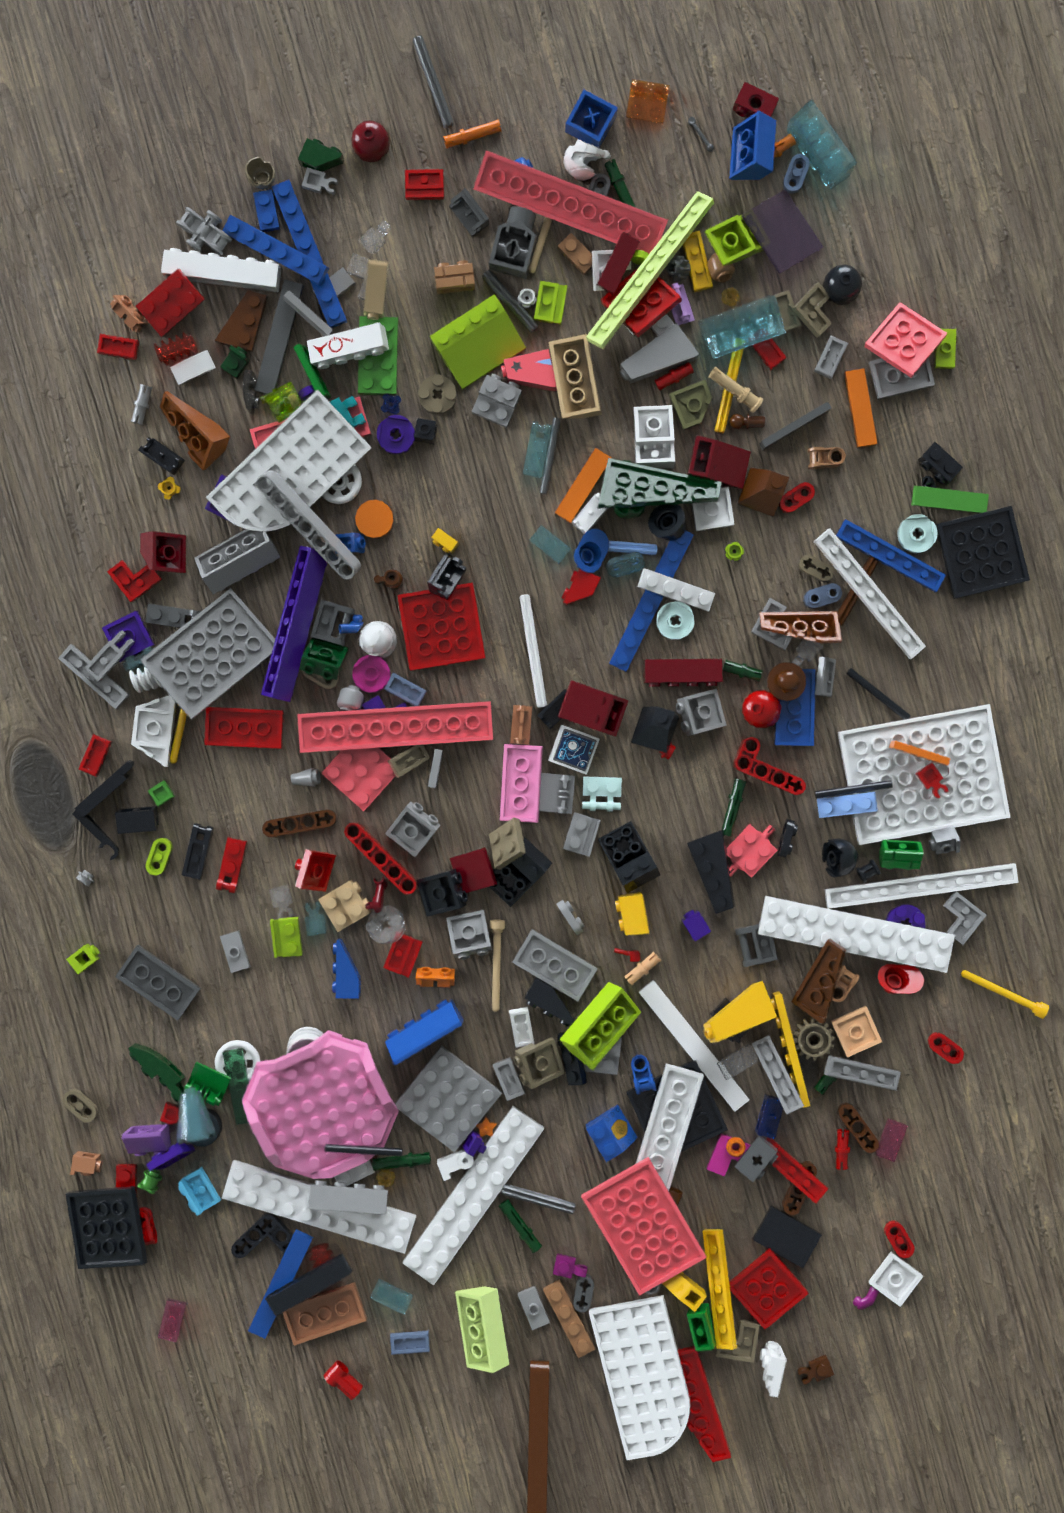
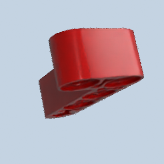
M748 737L741 742L733 762L737 771L790 794L800 795L805 791L806 783L803 779L756 759L761 746L757 738ZM749 740L755 743L753 751H749L746 748V743ZM741 758H745L748 762L747 767L741 769L738 765ZM760 765L765 768L763 776H758L756 773V769ZM777 773H780L783 777L780 784L774 782V776ZM789 781L791 783H797L798 781L797 785L800 786V788L794 790V787L791 785H787V782Z

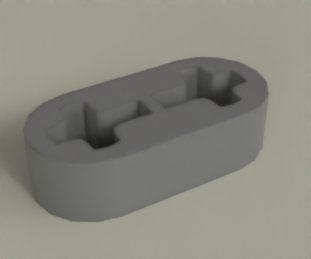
M586 1274V1278L579 1276L576 1281L573 1304L578 1312H586L591 1306L594 1281L589 1274ZM584 1279H587L590 1284L586 1286V1291L583 1290V1285L580 1283L584 1282ZM584 1295L586 1303L583 1306H579L577 1301H580L581 1296Z

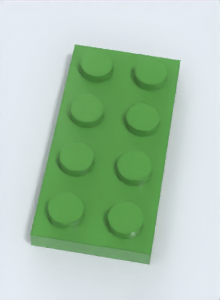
M360 316L359 328L375 323H380L385 327L389 350L383 351L381 355L374 356L371 354L359 360L358 394L397 395L398 317H379L378 320H372L366 316Z

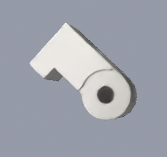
M462 1149L437 1159V1165L443 1180L450 1179L451 1172L459 1169H469L473 1165L474 1157Z

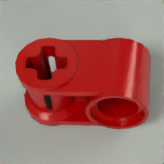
M148 1207L139 1208V1213L142 1217L140 1219L145 1246L156 1244L157 1231L152 1210Z

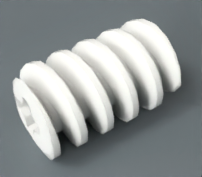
M144 667L143 673L140 668H137V674H134L133 670L129 671L131 683L138 693L143 692V689L145 691H149L150 688L157 689L158 685L162 688L146 667Z

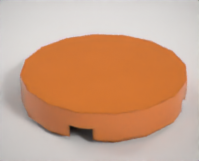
M369 500L361 504L355 516L356 526L359 531L369 538H381L387 535L392 529L394 521L393 513L389 506L379 500Z

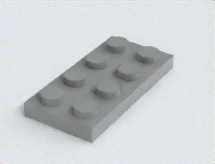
M533 929L529 932L512 963L576 1001H579L598 969Z

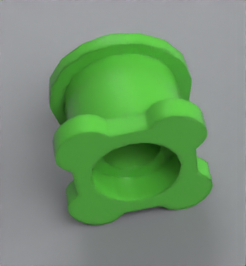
M145 1170V1176L138 1183L137 1187L154 1194L158 1190L157 1184L162 1180V1176L158 1170Z

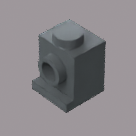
M952 826L931 831L929 846L931 851H935L936 855L949 853L954 850L956 853H959L961 840L955 827Z

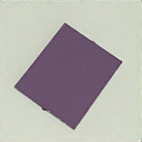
M786 190L781 191L766 201H762L761 204L741 215L779 274L795 264L803 262L805 258L823 248V245Z

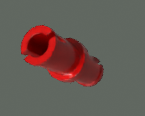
M687 362L675 370L673 368L670 369L669 373L654 381L659 391L673 383H679V380L693 374L694 371L691 364Z
M837 1129L835 1168L841 1170V1162H843V1170L848 1169L850 1147H848L849 1130L844 1129V1137H842V1129Z

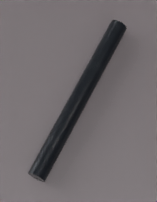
M852 668L847 671L846 674L903 720L910 718V714Z
M889 780L815 791V798L893 788V784Z
M325 1144L324 1152L402 1156V1148Z

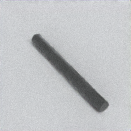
M553 418L540 487V494L547 495L560 418Z

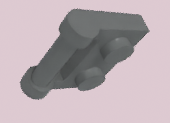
M321 600L311 637L345 646L346 641L344 639L346 633H338L337 638L332 637L339 611L344 612L341 624H349L355 609Z
M759 924L735 929L741 945L744 967L778 960L773 937L758 934ZM747 933L752 934L757 958L751 959L746 937Z

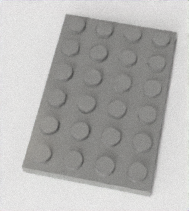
M230 588L143 657L140 662L188 717L193 720L269 658L272 654L275 638Z

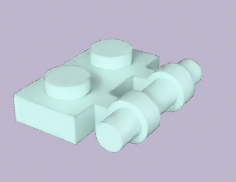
M583 776V796H590V802L582 801V809H590V811H596V809L607 810V812L621 810V803L613 802V797H621L622 778ZM596 796H607V802H596Z

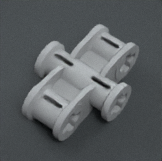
M186 207L185 214L180 221H176L180 228L192 235L190 239H187L186 243L198 252L202 251L201 247L205 244L222 256L223 249L228 242L232 241L230 236L216 227L218 223L221 224L222 220L210 210L206 212L207 216L204 219L191 208Z

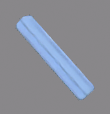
M609 540L608 551L656 555L657 545Z

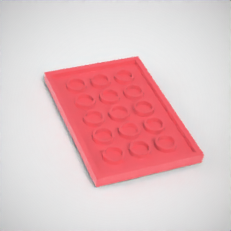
M649 1157L581 1195L639 1296L707 1258Z

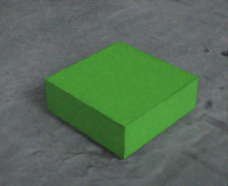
M165 780L148 790L158 807L175 797Z

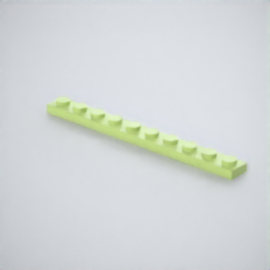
M698 191L586 336L588 342L604 349L714 204L713 198Z

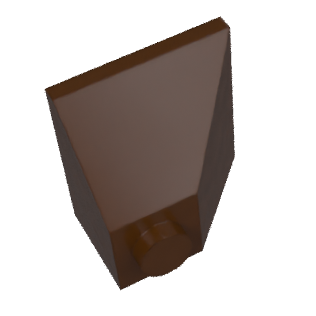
M750 467L737 504L773 517L784 494L789 477L774 471Z

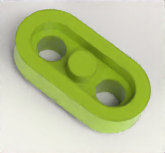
M159 838L153 842L146 862V870L149 874L160 875L165 871L173 849L169 839ZM161 844H165V851L160 849ZM155 862L160 864L159 869L154 867Z

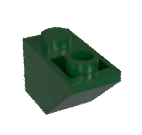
M307 138L298 161L301 167L306 169L308 167L323 172L343 164L344 157L338 148L333 146L329 148L317 139L310 140Z

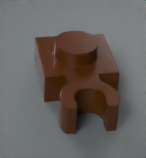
M826 1354L809 1361V1368L801 1367L797 1370L799 1375L807 1374L805 1378L801 1379L803 1384L810 1383L814 1377L819 1382L834 1375Z

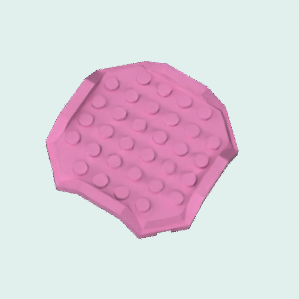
M329 1030L303 1048L275 1060L257 1062L242 1099L249 1124L266 1158L277 1168L312 1179L332 1178L369 1161L375 1155L324 1152L325 1144L384 1147L399 1112L381 1079L367 1043L356 1039L344 1038L341 1034Z

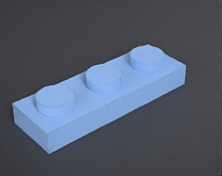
M875 792L817 799L819 818L878 811Z

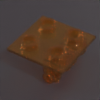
M632 79L626 118L664 123L670 85Z

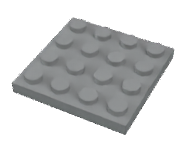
M441 1045L396 1101L395 1105L403 1114L455 1152L500 1097L502 1091Z

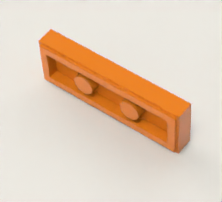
M891 741L889 745L891 749L937 764L948 766L950 762L948 757L899 741Z

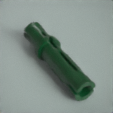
M609 160L604 164V167L611 179L610 184L614 186L621 202L636 207L624 182L625 177L620 173L616 160Z
M737 778L734 779L731 795L729 794L728 796L730 800L722 826L724 835L732 837L740 803L744 799L742 796L747 781Z
M410 1152L408 1155L373 1158L372 1166L374 1171L400 1167L414 1168V1166L430 1165L431 1155L430 1152L418 1154Z
M509 1199L504 1200L498 1207L519 1233V1238L528 1245L531 1252H537L542 1247V1244L532 1233V1228L526 1225Z

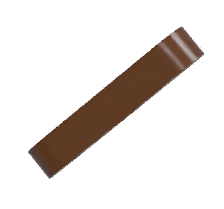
M842 1103L837 1110L838 1116L864 1151L868 1153L875 1152L879 1147V1142L850 1103ZM845 1108L850 1110L849 1113L855 1119L850 1120L847 1115H843V1110ZM856 1123L863 1124V1130L859 1133L853 1131V1126ZM864 1135H866L867 1138L870 1141H872V1147H869L868 1145L865 1147L867 1142L863 1138Z
M803 1161L801 1164L806 1169L810 1166L811 1173L816 1177L817 1169L810 1161ZM792 1182L783 1199L782 1206L787 1214L796 1215L799 1213L806 1195L803 1192H795V1185ZM791 1194H793L794 1196H796V1197H798V1198H800V1199L798 1200L797 1198H795L794 1204H795L796 1207H795V1208L792 1207V1208L789 1210V1207H788L787 1204H788V1203H792V1201H793L794 1198H793V1196H791Z

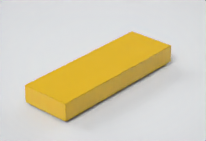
M700 231L692 232L684 242L683 249L686 260H689V274L695 293L713 288V283L707 266L708 262Z

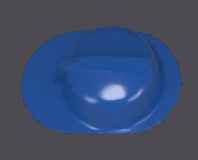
M590 529L587 531L574 551L573 557L577 568L584 572L594 573L597 571L608 552L609 539L602 530Z

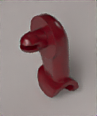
M384 876L380 882H377L376 878L373 879L376 886L375 896L373 897V902H368L365 905V908L368 910L374 909L376 914L380 913L383 909L384 891L387 888Z

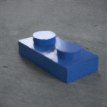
M272 189L253 193L260 231L279 230L280 225Z

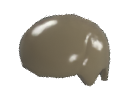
M261 157L250 159L245 168L247 180L255 188L266 189L275 181L276 172L269 161L262 160Z

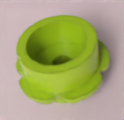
M732 542V544H728L725 548L726 557L729 560L738 561L741 559V555L744 554V549L738 542Z

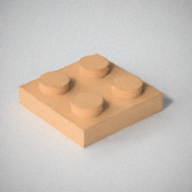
M866 1006L830 1021L846 1057H850L882 1042Z

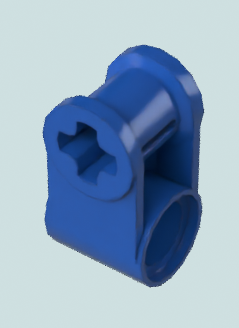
M643 1055L635 1056L631 1061L637 1095L648 1090L656 1091L650 1063ZM639 1062H645L643 1069L636 1068Z

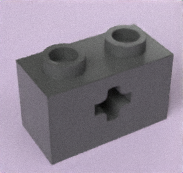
M759 1134L736 1163L735 1168L752 1182L756 1178L760 1180L766 1172L764 1168L767 1164L772 1165L778 1158L776 1155L778 1149ZM760 1155L762 1157L761 1162L755 1163V1157Z

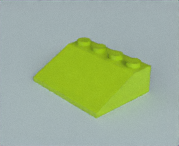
M495 294L430 336L433 346L462 390L503 364L504 359L512 358L526 349L521 337Z

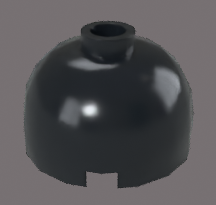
M843 264L832 268L827 273L822 286L830 297L828 299L830 302L833 301L837 305H847L853 302L859 295L862 287V278L858 270L853 266Z
M841 838L827 840L828 842L824 843L822 848L823 863L827 861L828 868H825L827 873L834 878L850 874L857 864V850L847 840Z

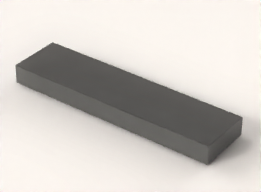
M824 403L762 440L760 443L762 451L829 412L831 409L830 404Z

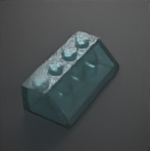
M811 99L789 120L787 132L797 141L801 153L807 155L811 167L820 173L822 182L826 186L828 185L830 189H833L851 175L857 162Z
M775 295L765 296L698 321L703 340L712 359L786 333Z

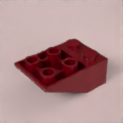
M696 436L687 475L722 482L721 485L743 489L751 451L715 439Z
M570 680L558 717L616 737L629 700Z

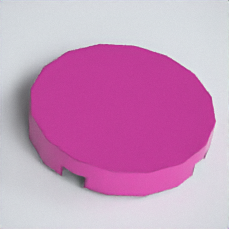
M366 655L360 658L354 664L352 671L356 686L368 693H376L383 690L391 677L387 662L379 656Z

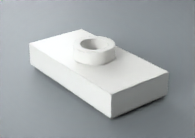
M528 1007L509 1010L515 1047L519 1048L530 1043L534 1044Z

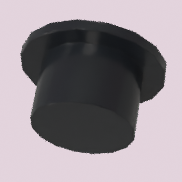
M678 504L659 505L650 514L648 527L652 534L669 541L677 540L686 529L685 513Z

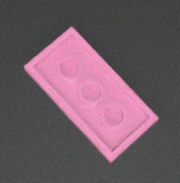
M504 744L500 821L518 818L520 822L539 823L543 746Z

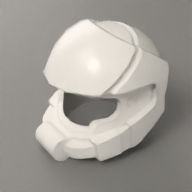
M578 139L574 146H569L566 149L563 163L566 171L576 180L585 181L596 175L593 173L595 170L588 167L587 164L590 161H596L601 158L608 160L611 155L607 150H602Z

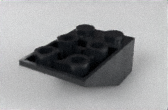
M631 821L598 839L627 893L661 875Z
M526 837L523 838L526 853L500 870L494 869L493 872L497 884L489 886L510 907L552 865V862Z

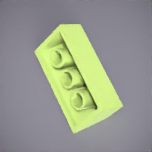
M484 1286L456 1291V1302L467 1367L494 1373L508 1366V1351L498 1289Z

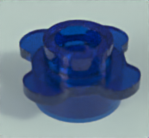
M389 394L383 395L382 412L398 414L400 412L399 403L401 402V397L398 395L395 397Z

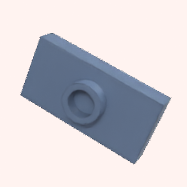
M395 673L391 675L384 690L414 706L420 705L427 692Z
M429 1331L390 1334L391 1355L430 1352Z

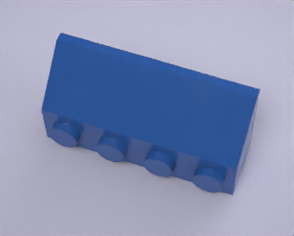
M446 999L436 1005L438 1008L435 1010H426L420 1014L421 1018L417 1021L412 1019L404 1024L405 1028L398 1031L395 1029L387 1035L388 1038L385 1043L395 1065L462 1025L464 1018L452 999L448 1002Z

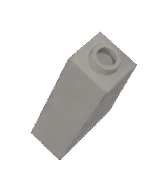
M676 323L622 362L619 373L625 381L628 380L630 383H634L684 365L687 362L695 361L699 353Z

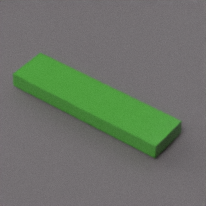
M914 486L911 505L984 513L987 512L989 494Z

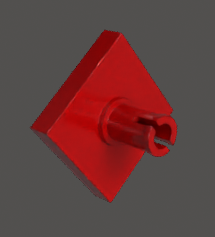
M306 849L303 859H298L295 863V869L299 871L295 887L326 892L336 855Z

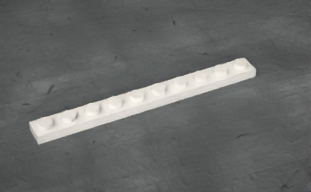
M1012 863L824 890L826 905L829 909L1019 882L1016 864Z

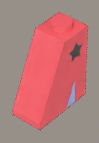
M549 349L504 359V366H501L503 378L507 377L508 383L511 381L518 385L557 391Z

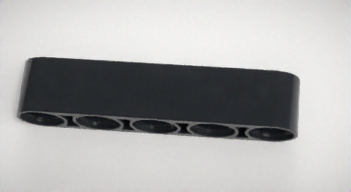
M339 1254L273 1291L265 1300L274 1315L277 1316L344 1279L353 1270L344 1255Z

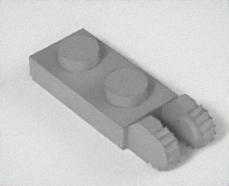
M123 630L111 641L109 640L84 668L97 682H100L125 655V652L134 644V640L129 639L121 648L116 645L126 634Z

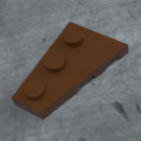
M248 290L214 341L223 345L233 346L234 348L239 346L245 351L253 352L268 298L267 295Z

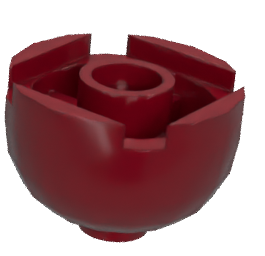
M372 120L363 121L353 130L351 137L352 148L361 160L370 163L377 162L388 153L390 147L389 135L380 123Z

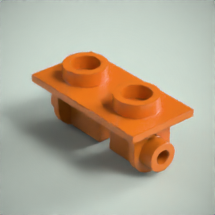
M447 967L417 968L416 985H420V987H433L434 981H437V987L451 988V986H455V969Z

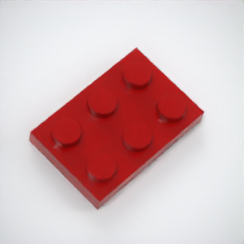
M179 268L138 303L136 308L157 333L163 337L205 299Z

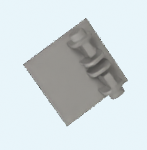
M541 773L539 811L572 814L575 776Z

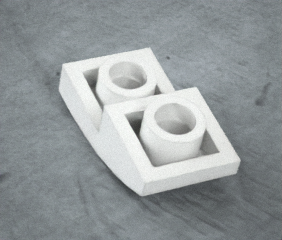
M205 350L170 368L178 385H182L198 376L206 374L216 367L208 350Z

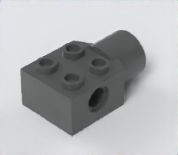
M517 206L510 208L507 223L498 225L489 260V270L527 279L536 244V234L532 232L536 214L533 211Z

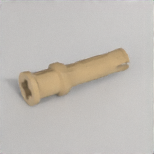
M717 367L711 371L709 378L737 397L736 399L739 403H744L750 408L751 412H755L763 401L762 397H757L750 392V388L742 387Z

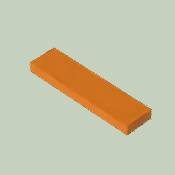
M865 369L846 371L844 375L857 448L877 445Z
M597 448L594 449L555 511L556 515L569 523L573 521L606 469L608 458H611Z

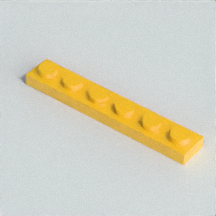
M779 991L772 993L773 999L770 1000L778 1016L775 1018L776 1026L778 1029L781 1028L782 1036H780L781 1045L786 1047L787 1054L784 1057L787 1066H790L792 1073H789L793 1084H795L796 1090L804 1104L803 1108L809 1107L810 1102L784 1000Z
M723 1229L703 1230V1240L707 1257L706 1265L716 1349L734 1350L737 1348Z

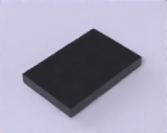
M771 1205L752 1239L804 1268L822 1234Z

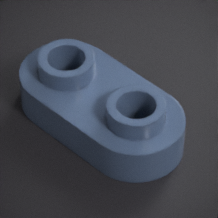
M797 154L790 161L783 180V188L788 193L793 194L801 189L810 165L808 157L804 154ZM796 164H801L802 168H797ZM789 182H794L795 186H790Z
M835 583L827 584L807 591L803 601L808 608H819L837 602L842 596V590ZM831 589L836 592L835 596L829 594ZM812 595L817 596L816 602L811 600Z

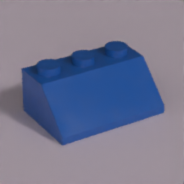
M758 111L733 127L729 179L760 180L773 172L776 134L775 119Z

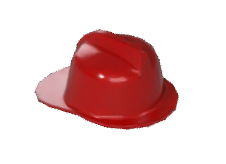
M886 964L878 971L877 977L884 991L892 995L914 994L920 991L924 985L923 974L914 966Z

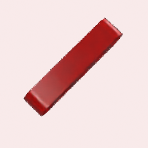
M353 822L345 827V836L402 893L408 895L416 890V879L361 824ZM351 826L358 828L359 833L357 836L350 835L349 829ZM366 839L372 842L370 850H366L363 847V841ZM378 853H383L386 856L385 863H379L376 860ZM397 867L400 870L399 876H392L390 868ZM405 880L412 881V890L404 888L403 883Z

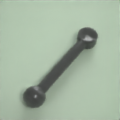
M690 117L688 124L693 126L707 146V151H713L714 146L708 142L695 123L696 119Z

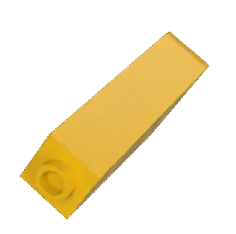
M763 981L751 984L703 1024L704 1035L710 1043L718 1042L777 1017Z

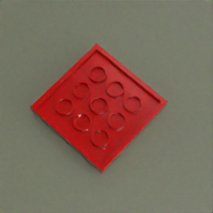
M473 582L457 585L448 600L429 592V590L397 595L410 671L486 659Z

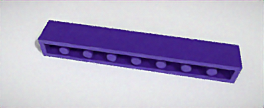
M300 546L261 692V695L287 702L291 701L301 658L308 639L310 625L327 566V561L314 548Z

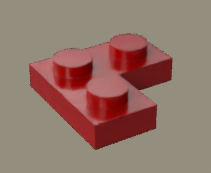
M123 560L107 571L132 603L162 580L156 571L149 569L148 565L134 574Z

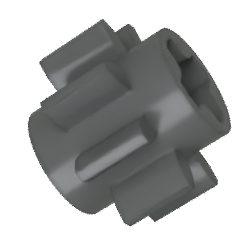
M684 256L672 258L667 265L668 276L673 277V280L681 281V278L686 279L690 273L689 260H684Z

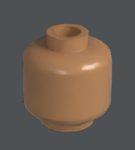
M716 253L708 260L707 266L713 280L722 283L732 278L735 271L733 264L723 266Z

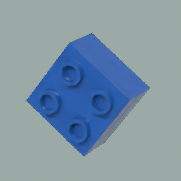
M583 90L565 123V132L587 144L600 148L617 117L618 107Z

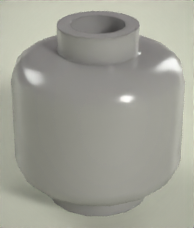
M349 685L348 688L340 690L337 700V706L340 708V711L361 710L364 695L359 691L360 688Z

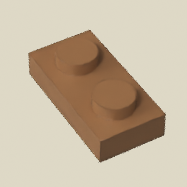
M570 233L557 246V249L585 275L592 268V253Z

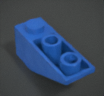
M339 938L333 944V955H336V962H333V974H336V981H333L332 992L336 993V998L359 999L361 996V976L342 938Z

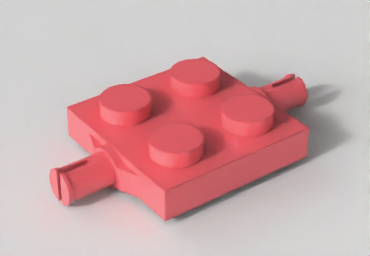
M749 824L726 848V855L733 863L729 867L731 871L729 873L730 877L739 869L752 878L778 851L768 839L776 831L771 825L762 833Z

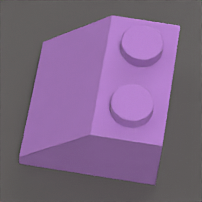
M169 1124L131 1126L122 1134V1140L128 1154L134 1153L135 1156L146 1155V1152H154V1154L165 1153L171 1146Z

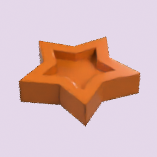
M485 1117L483 1122L476 1125L480 1130V1136H492L493 1129L497 1123H492Z

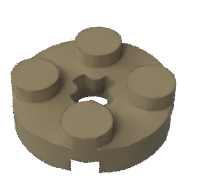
M440 374L426 378L418 391L419 401L422 407L429 413L445 414L455 405L457 397L455 385L450 379ZM434 391H442V393H441L442 398H441V399H439V398L434 399V398H433V396H434V393H433V392H434Z

